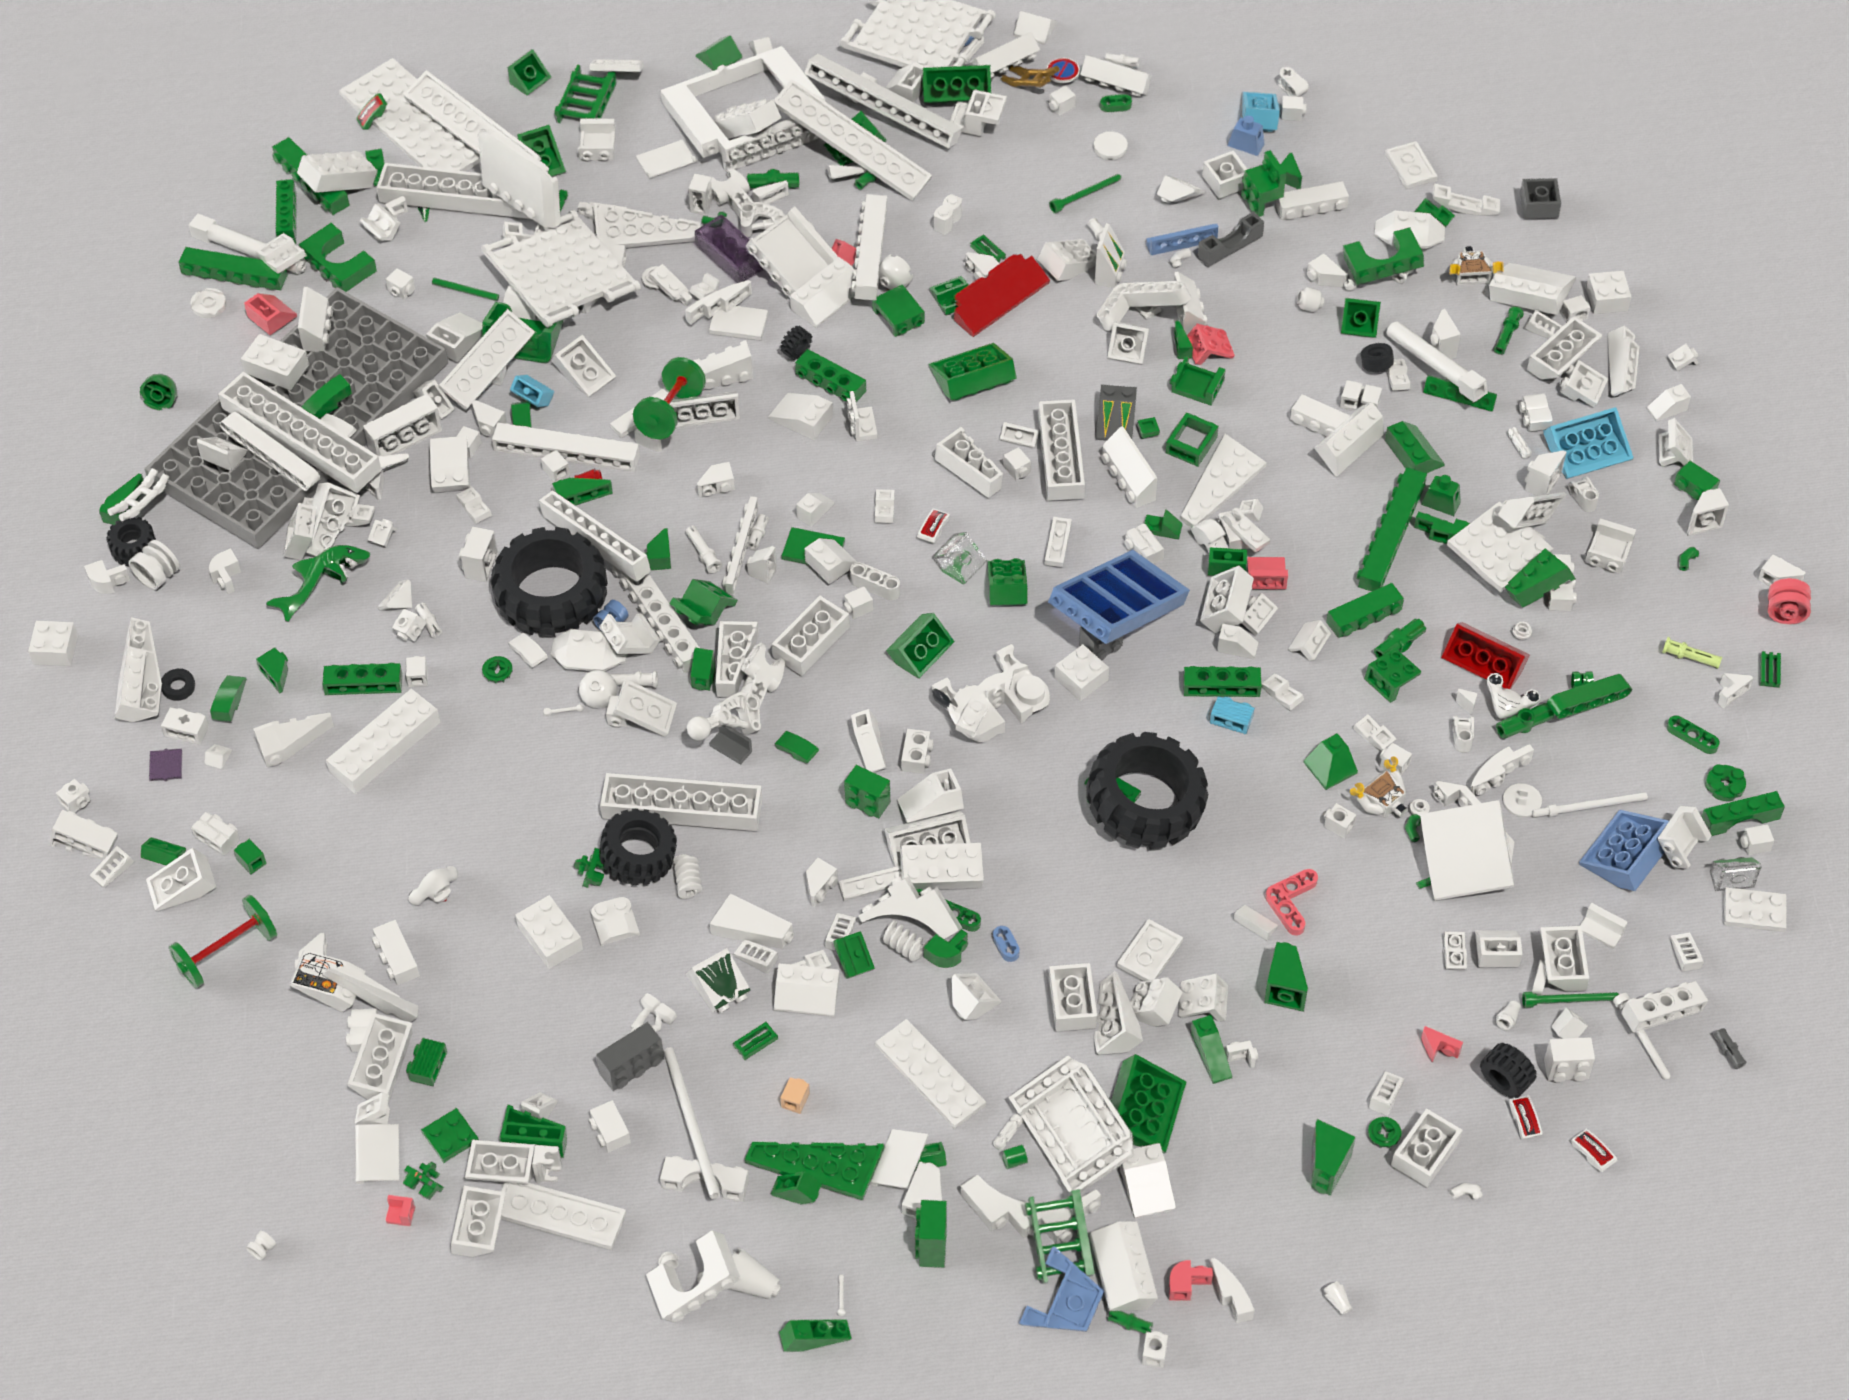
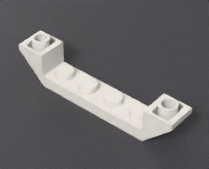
M1442 781L1435 783L1434 797L1444 807L1457 800L1461 807L1481 803L1467 786ZM1507 834L1510 859L1512 862L1514 841Z

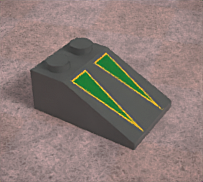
M1101 384L1096 440L1107 441L1122 426L1130 438H1133L1137 387Z

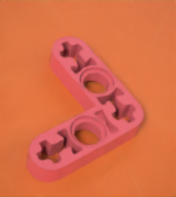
M1305 869L1271 885L1266 891V901L1287 931L1292 935L1297 936L1304 932L1305 920L1290 899L1313 889L1317 885L1318 874L1312 869ZM1288 884H1295L1297 889L1292 891L1286 886ZM1288 907L1291 912L1284 914L1280 911V908ZM1293 922L1296 925L1300 924L1299 928L1297 926H1292Z

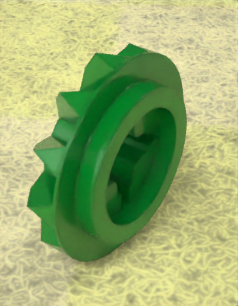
M502 656L491 657L482 666L483 676L488 681H494L495 683L501 680L504 682L506 678H510L511 672H513L510 660ZM499 665L500 670L499 673L496 674L495 670L498 668Z
M1378 1117L1368 1127V1137L1371 1138L1373 1144L1376 1143L1380 1148L1383 1146L1390 1148L1394 1144L1397 1145L1401 1138V1127L1392 1118ZM1382 1127L1385 1132H1389L1387 1138L1380 1134Z

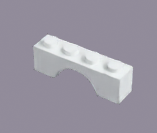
M678 1156L665 1158L660 1177L661 1188L682 1192L690 1183L704 1180L698 1160H684ZM719 1163L711 1164L723 1199L744 1202L749 1182L748 1170L742 1167H726Z

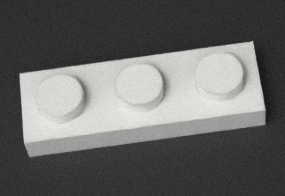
M1053 517L1045 565L1063 567L1072 519Z

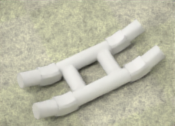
M152 468L148 476L141 482L142 484L124 501L109 508L108 514L112 516L116 513H121L128 506H131V509L119 514V519L124 521L136 517L149 502L164 490L169 476L162 474L160 480L151 490L149 488L152 486L158 473L157 470ZM142 493L146 495L140 502L136 501Z

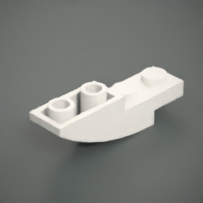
M1529 744L1514 752L1510 747H1507L1495 754L1478 771L1471 784L1470 791L1476 796L1484 794L1492 787L1500 786L1504 782L1505 774H1509L1515 768L1521 765L1525 766L1531 762L1534 752L1532 746Z

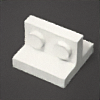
M1675 418L1668 420V432L1659 434V463L1663 467L1680 461L1684 466L1689 461L1693 462L1692 437Z

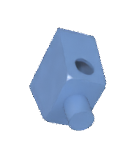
M1248 115L1244 118H1239L1231 134L1228 146L1258 156L1264 147L1263 126L1254 122L1252 116Z

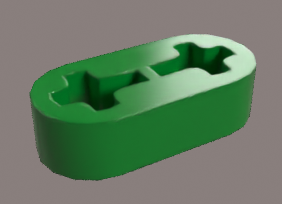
M1127 94L1108 95L1100 100V109L1103 112L1128 111L1132 107V98Z

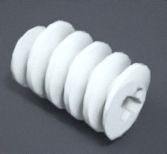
M685 854L676 856L673 859L678 896L682 899L692 898L702 891L699 860L696 857Z
M894 920L884 934V943L890 944L892 949H896L904 957H909L910 961H917L924 954L923 947L928 942L926 941L922 945L923 938L919 937L915 940L917 934L912 933L909 936V929L902 932L904 926L901 924L896 928L898 922Z

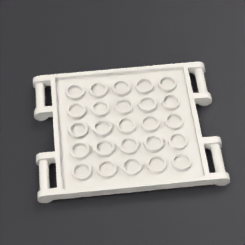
M868 0L871 5L877 6L866 24L862 23L859 19H854L851 28L845 37L841 38L839 44L843 48L901 67L912 63L923 67H950L954 61L956 62L954 66H962L968 60V56L965 53H960L970 36L981 39L984 35V30L990 21L995 18L996 14L992 10L985 11L954 0ZM981 18H983L984 20L982 21L980 26L976 28ZM859 30L860 33L858 34L854 42H851L850 40L854 36L855 32Z
M575 210L569 211V214L560 217L561 224L570 220L572 222L556 228L544 227L546 232L521 242L517 240L515 235H511L490 245H482L484 255L547 328L555 322L570 316L575 317L579 315L577 307L600 297H604L608 302H612L615 298L624 294L641 290L639 282L632 278L579 218ZM511 244V245L508 246V247H505V248L500 249V250H498V251L492 252V251H494V250H496V249H499V248H501V247H504V246H506V245Z

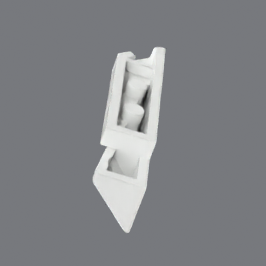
M1626 326L1608 333L1612 396L1630 391L1636 387L1640 346L1634 342L1635 334Z
M350 965L332 969L328 968L322 974L387 1015L392 1013L407 1022L413 1021L418 1016V1005L400 998L397 994Z

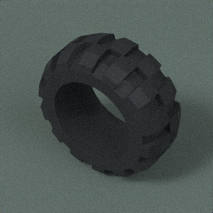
M545 527L532 529V533L526 536L521 533L511 540L509 548L504 546L496 558V564L492 569L491 584L495 604L500 609V614L512 626L517 624V629L530 635L538 632L541 633L542 637H556L555 633L566 632L570 629L579 630L581 623L587 625L598 613V609L603 606L607 595L606 586L608 581L602 555L587 538L578 532L572 535L571 531L567 528L555 527V530H546ZM544 568H564L576 573L580 577L572 588L555 596H535L523 591L519 587L526 577Z
M1143 732L1138 737L1131 733L1117 738L1116 742L1113 741L1107 744L1099 752L1097 760L1093 762L1086 785V798L1089 804H1091L1089 809L1097 824L1103 823L1105 825V833L1116 840L1117 837H1120L1127 841L1125 845L1137 849L1141 845H1148L1149 850L1162 849L1167 846L1168 841L1171 845H1174L1188 837L1190 831L1197 827L1205 810L1209 795L1203 767H1197L1199 761L1191 750L1187 749L1184 751L1179 747V741L1169 736L1167 740L1159 738L1157 733ZM1134 772L1154 775L1171 787L1178 803L1164 809L1142 807L1132 802L1123 794L1116 779L1122 775Z

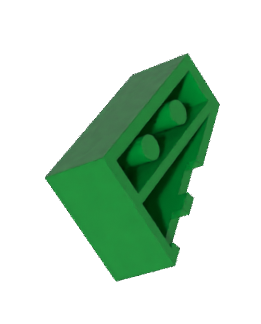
M1545 548L1508 582L1505 589L1515 602L1521 607H1525L1544 597V593L1552 589L1557 590L1560 588L1559 585L1568 580L1572 582L1576 578L1565 563Z

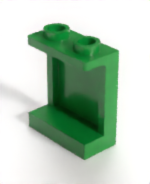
M903 285L877 296L876 300H872L873 311L876 315L882 314L893 328V335L895 337L905 334L907 331L925 323V311Z
M1185 356L1183 362L1180 361L1177 366L1176 375L1173 374L1171 377V392L1212 406L1225 381L1226 369L1219 367L1215 373L1189 364V357Z

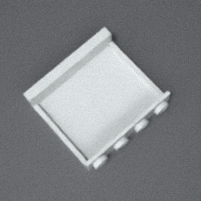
M793 207L786 216L754 239L752 237L746 245L749 253L759 261L760 266L770 274L772 280L777 282L782 288L783 293L789 296V298L790 295L838 258L796 207Z

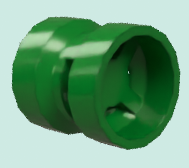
M1572 671L1571 688L1594 682L1592 671H1586L1585 673Z

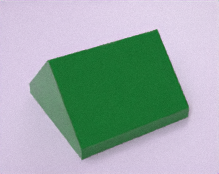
M731 35L720 38L696 54V58L713 71L717 70L721 65L728 66L743 58Z
M533 49L507 67L510 85L526 96L551 78V75Z
M1345 298L1341 333L1376 337L1381 302Z

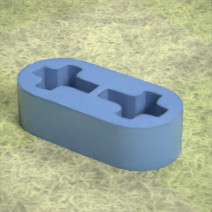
M1006 926L996 927L993 931V941L1002 958L1007 962L1016 961L1019 958L1020 948L1012 932ZM999 934H1002L1003 936H1005V941L1003 940V938H1002L1001 936H999ZM1007 947L1014 951V954L1007 952Z

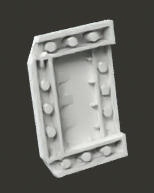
M485 130L480 131L478 138L483 186L543 227H558L561 221L559 188L556 176L552 178L548 174L549 168L544 163L497 132L490 131L488 133Z
M1066 1056L1008 1097L1061 1177V1181L1069 1193L1071 1190L1080 1189V1193H1082L1134 1156L1132 1133L1088 1066L1079 1063L1069 1056Z

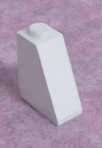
M919 1162L902 1203V1214L916 1218V1208H921V1200H942L940 1168H937L932 1163Z

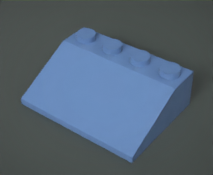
M1619 810L1580 860V866L1619 888L1636 891L1665 853L1658 841V837L1669 823V820Z

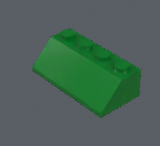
M990 65L923 68V102L970 100L974 90L991 93Z

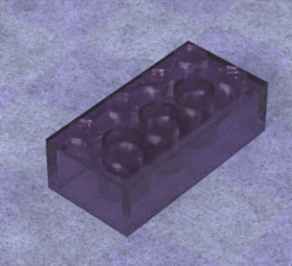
M722 214L694 231L696 246L736 283L746 281L764 270L760 266L759 261L749 253L746 247L750 239Z

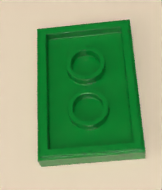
M791 527L782 553V560L809 565L805 561V548L821 538L835 540L843 548L845 538Z

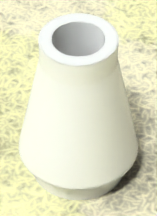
M1510 1001L1497 1015L1496 1023L1501 1029L1510 1030L1515 1027L1521 1008L1520 1004L1516 1001Z
M1339 1281L1330 1284L1324 1289L1325 1297L1337 1308L1341 1315L1352 1310L1344 1286L1340 1285Z

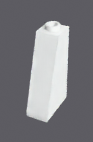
M731 893L710 922V932L714 936L740 941L745 939L756 944L783 949L787 943H790L794 936L792 923Z

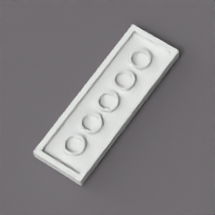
M507 309L438 387L467 410L471 406L472 401L480 396L530 340L535 331Z
M907 1019L875 1042V1046L954 1129L986 1106V1101Z
M505 1182L501 1192H506L501 1214L502 1220L609 1250L613 1249L626 1216L625 1209L531 1183Z

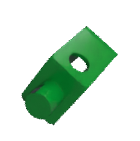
M1448 475L1435 476L1421 505L1454 517L1461 504L1460 485L1451 481V477Z

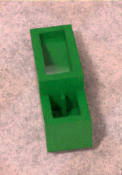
M339 374L319 388L301 408L319 419L326 413L328 414L338 408L337 403L352 394L350 384Z
M226 676L215 695L210 709L213 720L232 721L234 711L238 710L247 680L246 677Z

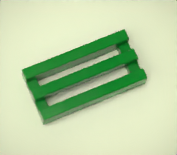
M984 234L970 242V247L978 254L993 256L998 263L1001 262V259H1006V254Z
M1762 651L1760 658V686L1780 688L1781 653L1773 655V652L1766 654V651ZM1766 659H1769L1768 682L1765 681ZM1773 660H1776L1775 682H1773Z
M764 1022L733 1042V1047L738 1050V1053L742 1055L744 1060H747L778 1040V1035L767 1022ZM766 1029L768 1030V1031H766L765 1033H763L762 1035L757 1036L758 1034H760V1033L763 1032L764 1030H766ZM750 1039H752L751 1042H749V1043L746 1044L745 1046L741 1047V1045H743L744 1043H746L747 1041H749Z

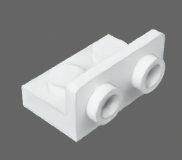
M374 204L368 218L360 219L364 228L371 231L375 238L380 241H392L400 225V222L380 204Z
M1263 593L1257 597L1253 595L1248 600L1242 624L1254 635H1257L1278 607Z

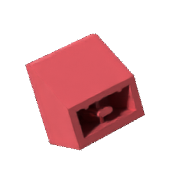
M257 293L244 302L247 317L269 335H272L297 317V314L274 295Z

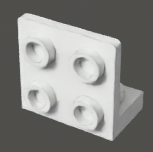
M851 391L850 398L847 399L848 409H850L847 410L848 420L853 423L850 424L851 435H855L856 442L878 439L872 407L857 409L854 391Z
M1218 974L1181 982L1180 989L1183 993L1179 1000L1178 1014L1181 1018L1209 1012L1218 1022L1226 1020L1228 984Z

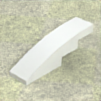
M747 280L730 285L698 300L685 309L686 321L692 325L703 315L711 318L721 309L727 313L752 294L751 281Z

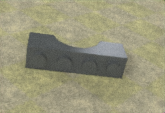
M1253 211L1241 218L1234 230L1227 236L1216 238L1212 234L1200 241L1198 257L1208 267L1261 238L1264 231V221Z

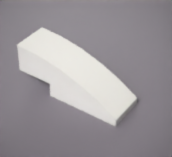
M1212 1258L1210 1268L1213 1270V1280L1221 1305H1231L1236 1324L1253 1320L1255 1310L1243 1286L1216 1258Z

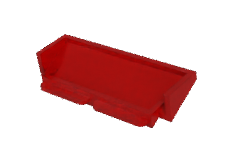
M1021 253L1019 255L1013 254L988 272V277L978 278L955 295L958 307L954 312V321L972 337H975L1048 285L1050 279L1032 255L1025 259Z

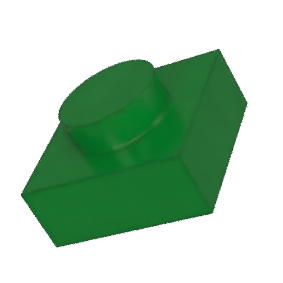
M1155 417L1137 420V426L1142 438L1160 435Z

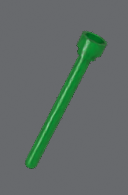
M1116 174L1066 198H1055L1049 201L1050 209L1056 214L1062 211L1065 205L1120 181L1121 175Z
M1523 992L1522 1004L1524 1008H1533L1540 1003L1613 1001L1620 994L1609 992L1537 995L1536 993L1533 994V992Z

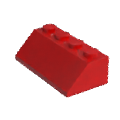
M1464 622L1456 624L1441 658L1486 680L1491 674L1497 673L1503 678L1502 687L1511 690L1521 675L1530 654Z

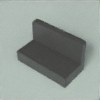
M726 725L719 727V732L710 741V747L740 765L752 753L751 739Z

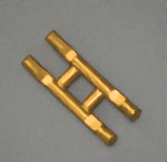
M1011 65L1010 71L1020 75V79L1002 75L1001 81L1014 87H1043L1051 82L1050 77L1059 72L1060 69L1058 66L1049 69H1027Z

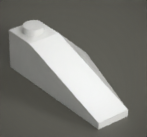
M331 713L307 716L305 720L299 721L296 718L289 719V722L280 724L279 721H273L253 729L260 752L268 768L286 761L334 727Z

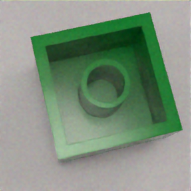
M855 765L844 781L845 803L851 808H857L868 816H874L879 819L891 802L890 780L859 765Z

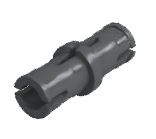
M1722 1028L1716 1031L1714 1037L1723 1048L1722 1052L1729 1057L1734 1068L1739 1069L1746 1065L1747 1062L1739 1052L1737 1043L1732 1041L1726 1029Z

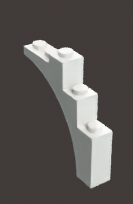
M976 1175L961 1186L962 1198L991 1232L995 1229L1003 1228L1009 1221L1024 1239L1029 1235H1034L1031 1215L1027 1216L1025 1203L1027 1202L1017 1201L1001 1194L990 1187L979 1175ZM1097 1190L1081 1197L1084 1215L1094 1213L1100 1208L1101 1194ZM1068 1207L1037 1212L1039 1225L1071 1220V1217H1074L1073 1210ZM1072 1228L1046 1232V1234L1054 1244L1067 1242L1072 1237L1073 1230Z

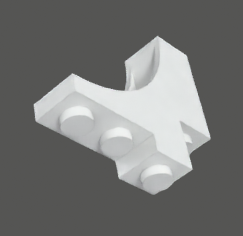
M899 876L891 881L892 886L888 888L891 896L887 893L878 899V904L874 906L872 903L861 909L863 913L858 916L862 923L882 915L908 916L923 922L943 939L962 928L938 887L931 889L929 886L920 892L922 895L920 896L908 876L903 879Z

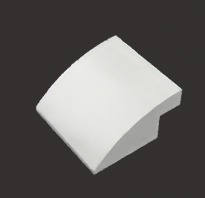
M1499 800L1420 814L1435 901L1514 887L1508 838Z

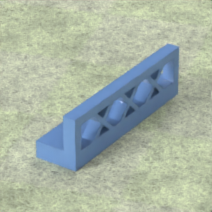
M1211 224L1146 238V245L1151 256L1198 246L1200 241L1212 234L1218 238L1219 227L1217 224Z

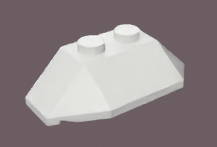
M1393 211L1375 222L1374 236L1391 246H1394L1393 232L1408 227L1411 228L1419 246L1423 249L1443 243L1445 239V226L1429 213Z
M570 629L555 637L550 653L551 657L555 658L565 669L607 671L619 664L626 663L627 654H617L603 632Z

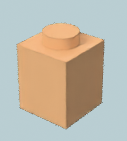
M790 1077L781 1095V1108L801 1114L810 1094L809 1083L800 1078L794 1079Z

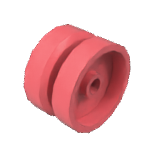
M1787 578L1778 580L1770 585L1768 590V614L1770 618L1778 623L1790 625L1803 622L1810 616L1811 589L1807 583L1799 579Z

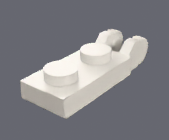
M1238 508L1232 510L1238 522H1235L1229 513L1223 515L1224 521L1231 527V530L1255 553L1270 544V539L1244 516L1243 512Z

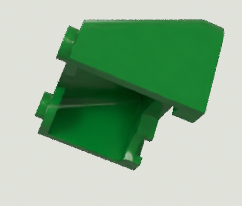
M501 302L493 304L482 321V337L507 309L512 312L508 304ZM519 318L535 331V334L513 358L542 363L548 362L553 356L563 320L555 322L547 328L541 321Z

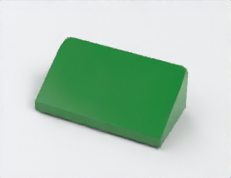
M153 837L141 845L142 859L165 866L186 852L185 847Z
M942 1142L926 1144L924 1146L915 1171L919 1162L932 1163L936 1167L947 1165L946 1153Z

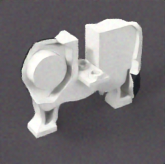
M1012 644L996 652V661L1000 664L1003 672L986 678L979 686L966 685L965 688H960L956 693L953 691L948 678L932 685L934 700L949 711L955 725H957L970 698L988 705V709L974 736L964 734L974 741L988 742L997 734L1005 733V721L995 709L1003 703L1008 706L1021 724L1029 716L1049 705L1050 695L1048 686L1042 679L1031 674L1028 665L1022 664L1014 657V646Z

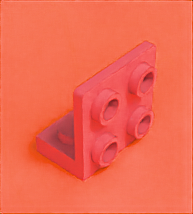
M1196 324L1187 335L1193 346L1192 356L1195 364L1202 365L1210 354L1228 358L1235 356L1227 333L1223 329Z
M1248 557V574L1254 578L1252 589L1287 588L1288 570L1285 568L1284 557Z

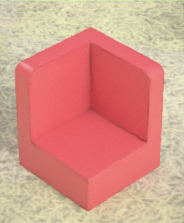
M835 240L831 249L838 257L852 266L855 258H857V248L845 241Z
M388 1195L389 1209L386 1223L411 1226L415 1211L413 1198Z

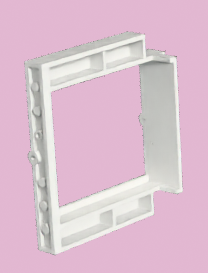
M782 46L728 66L721 65L715 71L660 90L662 104L703 158L719 152L722 155L724 170L727 173L729 168L736 170L819 139L817 135L790 118L774 125L771 124L757 133L744 135L729 141L695 98V96L769 70L783 88L793 79L825 101L823 95Z

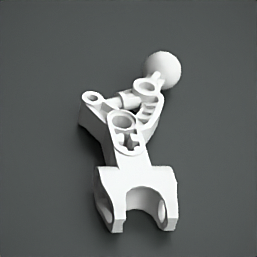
M734 168L727 169V176L729 178L727 181H717L711 177L714 201L718 205L726 202L730 205L741 220L742 236L750 237L753 230L764 229L765 231L786 216L780 209L762 202H753L747 195L750 192L747 180ZM760 216L769 218L761 223H755L756 219Z
M762 642L757 644L742 664L741 670L748 677L741 692L731 695L715 705L710 717H693L687 725L689 736L694 740H705L710 735L712 728L723 725L732 728L740 727L745 735L760 730L759 708L767 690L773 692L779 686L784 673L785 660L780 657V659L775 660L769 665L765 658L766 646ZM736 708L739 717L731 715L729 710Z

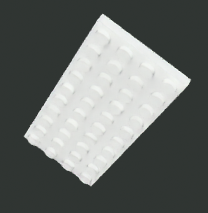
M390 59L339 90L340 96L359 113L377 93H381L387 102V106L382 116L375 117L372 124L419 167L466 172L480 163L479 153L404 96V93L417 79L395 59Z

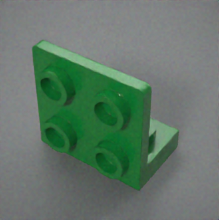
M1394 648L1368 665L1364 679L1391 703L1396 700L1400 687L1421 675V670L1397 648Z

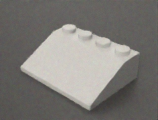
M1508 263L1504 266V272L1498 271L1489 285L1490 301L1558 315L1563 301L1568 296L1576 280V276Z

